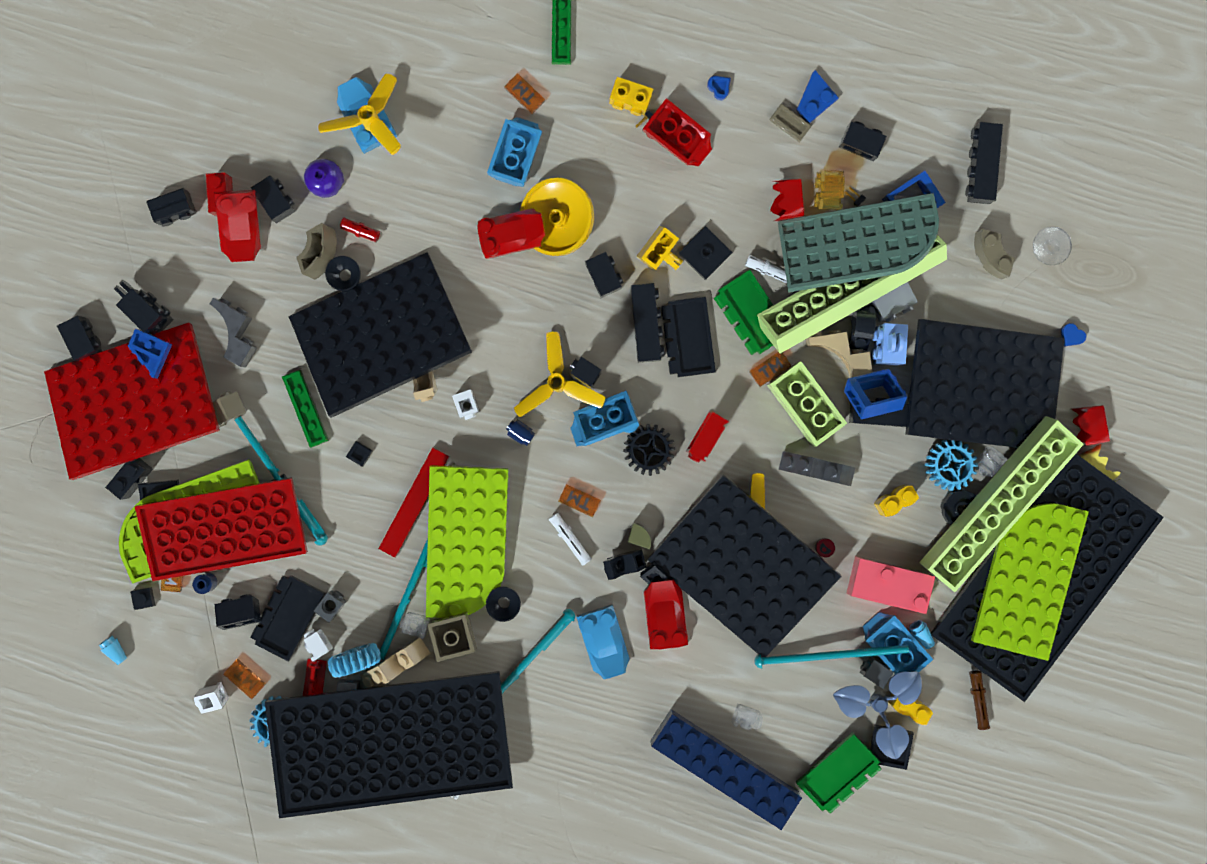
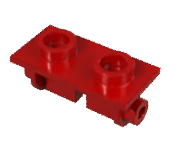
M308 658L303 696L323 693L327 661L316 659L312 662Z

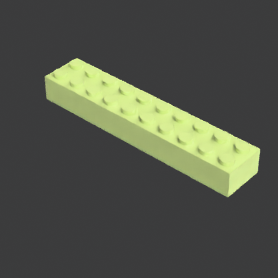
M937 235L932 249L924 259L902 273L800 290L759 313L757 316L760 328L777 351L782 353L947 260V244Z
M1045 416L919 563L948 588L956 592L1084 444L1058 420Z

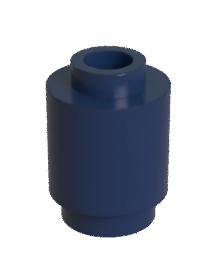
M518 419L515 422L512 420L506 428L509 431L507 435L521 445L525 444L528 446L536 434L532 431V428Z
M204 573L194 578L192 586L198 594H206L217 587L218 580L214 574Z

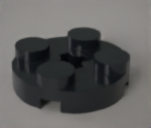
M963 489L950 492L940 504L945 521L952 525L962 514L957 511L958 506L965 505L963 508L965 510L976 495Z

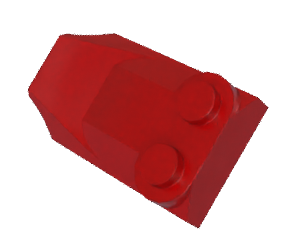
M667 98L642 129L650 139L658 142L687 166L699 167L712 150L710 142L711 133Z
M255 190L214 192L221 252L231 262L254 261L258 251L261 249Z
M534 208L492 218H483L478 221L477 225L481 249L486 259L542 247L541 241L546 235L542 214L535 211Z
M674 580L651 582L644 591L650 649L660 650L688 645L682 589Z

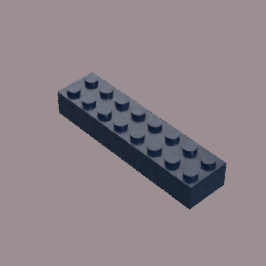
M670 709L650 740L652 748L780 830L783 829L802 799L798 790L672 709Z

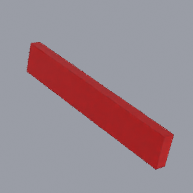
M432 447L381 542L379 550L394 558L397 557L429 497L430 465L445 466L450 457L449 455Z

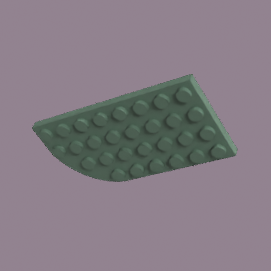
M934 193L778 221L788 292L894 275L917 265L932 249L938 235L939 216Z

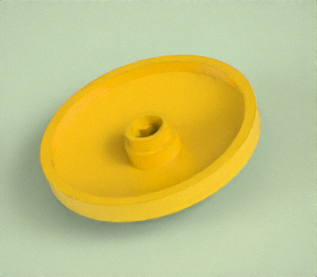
M549 178L537 183L529 190L521 204L520 211L534 208L535 211L542 214L546 235L541 241L542 247L534 248L540 253L550 256L571 254L586 242L592 231L594 209L591 199L581 186L568 179Z

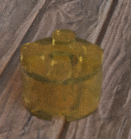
M820 170V172L816 173L815 188H818V192L814 196V207H818V210H842L841 198H844L845 188L844 171Z

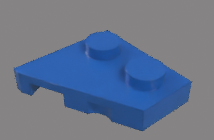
M816 70L812 73L797 107V112L809 124L839 99Z
M135 328L128 347L132 353L137 355L139 362L149 370V375L158 379L172 344Z

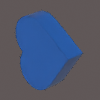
M712 76L708 80L707 87L714 93V97L717 100L721 101L727 98L731 78Z
M1066 324L1061 329V336L1065 338L1064 347L1079 345L1086 340V333L1078 330L1075 324Z

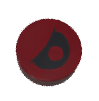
M821 538L816 542L815 550L818 555L827 558L834 554L835 544L828 538Z

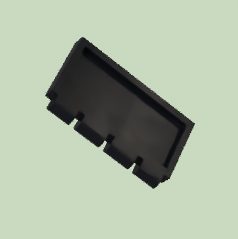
M706 297L668 301L667 306H661L663 320L670 319L669 323H663L665 339H673L671 342H666L667 358L675 357V360L668 361L670 375L677 374V378L716 373Z
M282 575L276 586L282 592H273L267 604L273 609H264L261 615V622H259L264 626L256 625L250 637L256 640L255 645L289 662L315 614L314 610L323 599L325 592L293 575L289 578Z

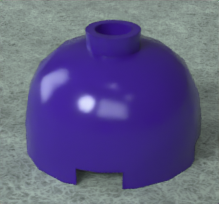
M316 159L306 167L304 182L308 190L315 196L329 198L336 195L341 189L342 183H344V176L341 168L333 161Z

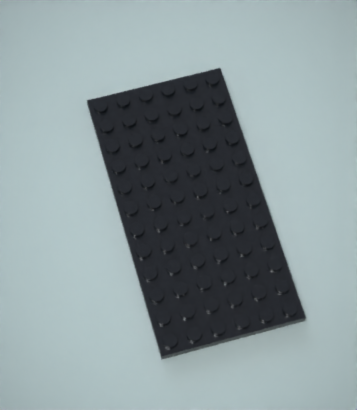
M1077 454L1071 458L1030 506L1055 503L1089 512L1049 660L971 641L996 546L931 631V635L1023 702L1028 699L1164 518Z
M499 671L274 699L265 702L279 819L513 788Z

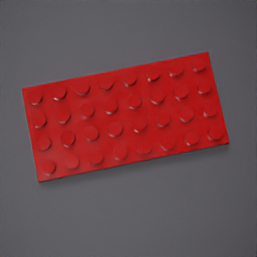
M292 477L135 506L152 581L302 555L308 552Z

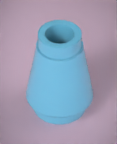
M917 620L909 626L912 636L925 649H930L935 645V641L925 622Z
M110 636L99 645L100 651L117 665L127 659L117 638L115 639L113 636Z

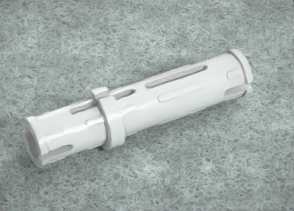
M749 255L745 264L746 267L759 271L761 275L766 274L787 283L785 269L771 264L768 260L764 261Z
M559 513L548 519L558 531L557 535L564 539L583 566L588 563L592 558L575 537L570 525L567 526Z

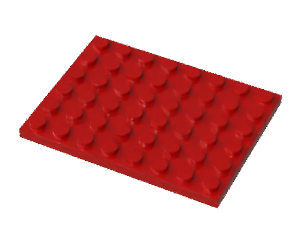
M188 322L153 335L172 344L158 379L149 375V370L139 362L137 355L129 349V343L88 356L80 361H73L44 371L70 480H76L220 431L191 323Z

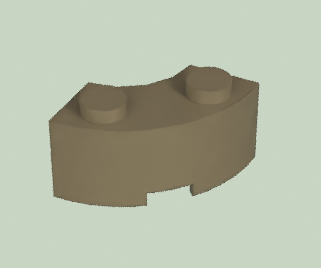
M323 223L306 232V246L302 253L296 257L301 273L314 280L325 273L328 263L334 258L337 246L335 229Z
M985 229L976 232L974 248L976 256L979 257L983 264V268L999 279L1010 277L1015 258L1008 255L1003 249L1001 234Z
M231 391L224 392L219 395L220 398L213 402L219 428L226 425V422L232 418L236 419L247 413L237 391L231 393Z

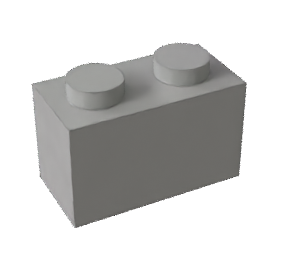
M908 282L874 300L870 305L874 306L879 322L883 320L889 322L897 318V313L902 311L905 314L913 310V305L918 303Z

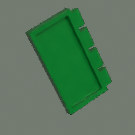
M748 270L717 291L719 295L714 297V300L720 309L725 306L729 308L723 312L731 325L736 322L739 323L733 329L741 341L748 337L750 341L744 345L749 353L753 355L756 352L761 354L773 346L761 330L757 315L774 305L751 270Z
M852 732L796 781V784L822 812L826 809L831 814L840 806V803L837 801L838 798L841 802H845L855 793L851 788L852 786L856 790L860 789L869 781L865 776L866 774L872 778L882 768L878 765L880 763L879 759Z

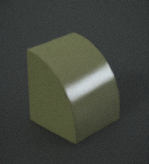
M633 522L627 541L650 549L651 539L648 532L643 526Z

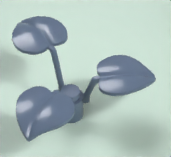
M918 671L899 672L893 675L889 681V690L894 696L883 697L880 694H874L870 697V693L866 688L852 685L839 689L833 694V697L841 711L851 718L862 716L866 712V706H871L876 712H879L887 728L877 730L876 743L886 756L897 759L907 748L909 735L906 729L900 725L890 727L884 711L888 708L887 701L898 698L903 705L915 702L921 693L922 680Z

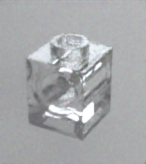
M986 447L973 462L979 465L975 471L983 477H993L1006 462L1007 458L994 447Z

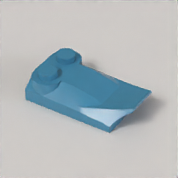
M355 77L337 87V104L344 117L357 115L358 110L362 106L368 105V101L374 92L371 84ZM383 109L377 115L396 138L398 136ZM363 124L350 128L364 154L381 146V143L370 131L365 129Z
M519 117L512 120L505 119L487 171L489 176L514 186H525L542 135L538 124Z
M627 391L605 399V404L602 408L590 405L573 412L574 421L571 426V432L576 447L587 446L622 432H634L639 426V420Z
M613 604L577 615L576 618L593 671L598 673L604 680L626 673V667L630 658Z
M879 612L863 626L865 641L871 648L908 645L909 653L878 655L894 675L905 671L920 672L934 660L895 615Z

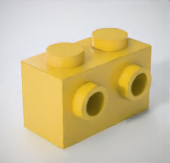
M616 77L609 104L615 109H626L633 115L645 116L653 94V88Z

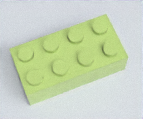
M801 361L767 385L811 446L817 447L847 424Z

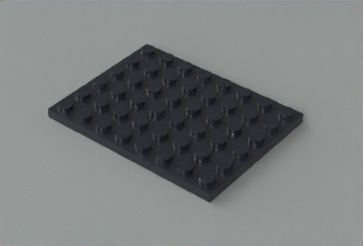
M428 252L363 281L351 290L342 291L288 316L330 418L472 353V349Z
M918 319L905 435L1019 448L1045 416L1056 419L1065 338Z
M724 474L648 558L650 563L655 562L663 569L670 580H674L683 591L757 654H761V657H767L842 577L838 571Z

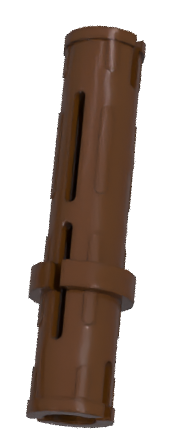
M970 671L972 687L970 693L974 699L978 729L988 730L991 727L987 712L986 688L983 686L982 671Z

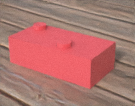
M855 556L847 594L927 614L935 576Z

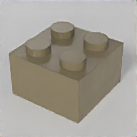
M468 612L431 620L427 624L437 662L476 651L477 646Z

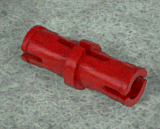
M344 217L340 223V229L351 232L358 238L363 237L377 243L380 237V231L369 228L362 222L357 223Z

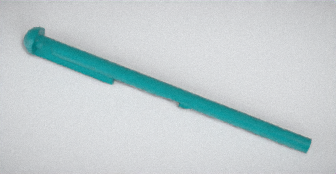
M241 416L236 418L234 421L274 479H282L277 473L280 470L271 461ZM297 498L300 517L317 541L314 543L318 546L324 545L328 540L327 534L302 499L299 501Z
M428 538L381 646V660L385 659L407 604L411 601L409 596L416 586L423 567L427 568Z
M565 609L563 611L565 615L501 684L502 694L520 677L519 675L542 650L545 651L571 621L574 622L575 613L573 610Z
M908 645L771 657H761V654H758L754 659V663L758 668L763 669L762 665L909 653Z

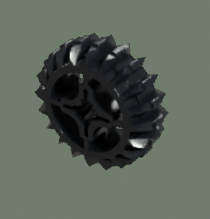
M646 424L647 430H644L643 426L640 425L639 429L641 432L638 433L635 430L633 432L635 434L634 437L628 434L627 437L631 439V442H624L625 445L629 446V449H623V452H629L630 454L625 457V460L632 459L628 465L631 467L636 464L635 472L642 468V475L645 474V470H648V475L652 476L653 469H655L656 474H659V467L665 471L666 467L663 464L671 465L667 458H674L673 454H669V450H675V447H669V444L673 443L674 440L667 441L666 438L670 436V433H666L663 436L664 428H661L659 432L656 431L658 425H654L653 430H650V424ZM650 433V438L646 444L635 443L640 436ZM656 435L663 441L665 451L655 447ZM651 443L653 445L652 448L659 451V453L651 452L647 458L645 454L647 451L644 452V449L639 447H648ZM633 448L643 452L642 464L636 460ZM653 455L663 456L660 462L648 466Z

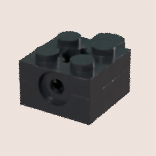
M124 280L119 282L123 288L118 285L114 287V290L122 297L116 306L143 333L155 335L163 331L174 320L170 316L171 312L165 306H160L156 302L157 298L152 293H146L142 289L140 291L136 290Z

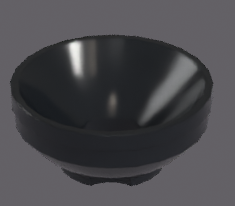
M338 256L328 263L325 277L332 288L338 291H348L358 285L361 278V270L357 262L352 258ZM343 270H349L351 277L344 281L340 278V273Z
M497 587L487 596L486 610L496 621H510L520 611V597L512 588ZM500 598H508L510 605L507 608L500 607L498 603Z

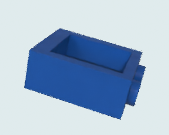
M923 171L882 199L883 202L895 200L894 196L917 183L924 195L934 193L937 208L946 203L926 171Z
M890 369L848 378L844 389L846 396L860 419L902 410L907 400L905 390L901 388L897 378ZM883 386L890 399L871 403L864 390Z

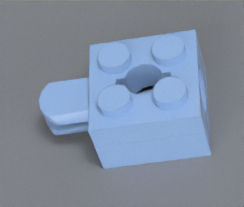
M884 323L876 326L872 339L875 341V344L871 351L873 365L898 366L906 364L908 325Z

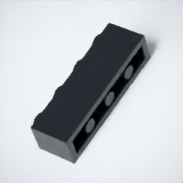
M979 122L972 128L971 139H973V144L969 150L971 165L967 170L969 185H967L965 195L968 196L967 202L991 204L996 201L1003 124Z
M654 283L631 285L637 362L661 361V357L664 356V345H660L659 337H663L662 326H658V318H661L660 307H656V299H659V290L655 288Z
M583 357L579 360L575 359L569 368L571 377L592 389L602 372V369Z
M876 398L875 401L870 402L886 400V398ZM850 402L849 423L906 427L908 404L905 402L902 410L860 419Z

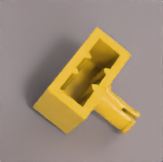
M659 226L636 256L654 270L659 267L663 260L673 267L674 270L680 267L677 264L681 265L683 262L682 259L671 252L679 238L663 226Z

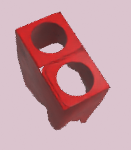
M802 179L773 181L778 182L773 185V189L780 192L774 199L770 210L772 213L780 216L774 221L803 217Z
M1104 405L1071 408L1072 411L1078 414L1072 422L1081 428L1076 438L1085 443L1083 446L1110 441Z

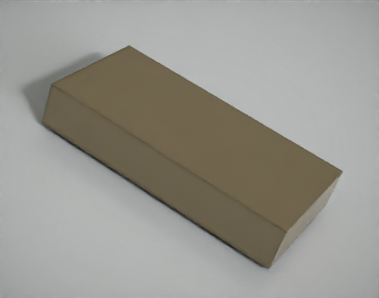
M782 103L769 119L799 143L812 126Z

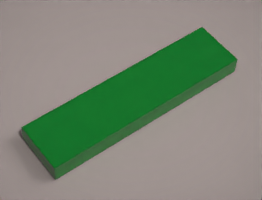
M552 0V64L571 65L572 0Z
M298 370L282 376L309 447L313 448L328 442L329 439L302 371Z

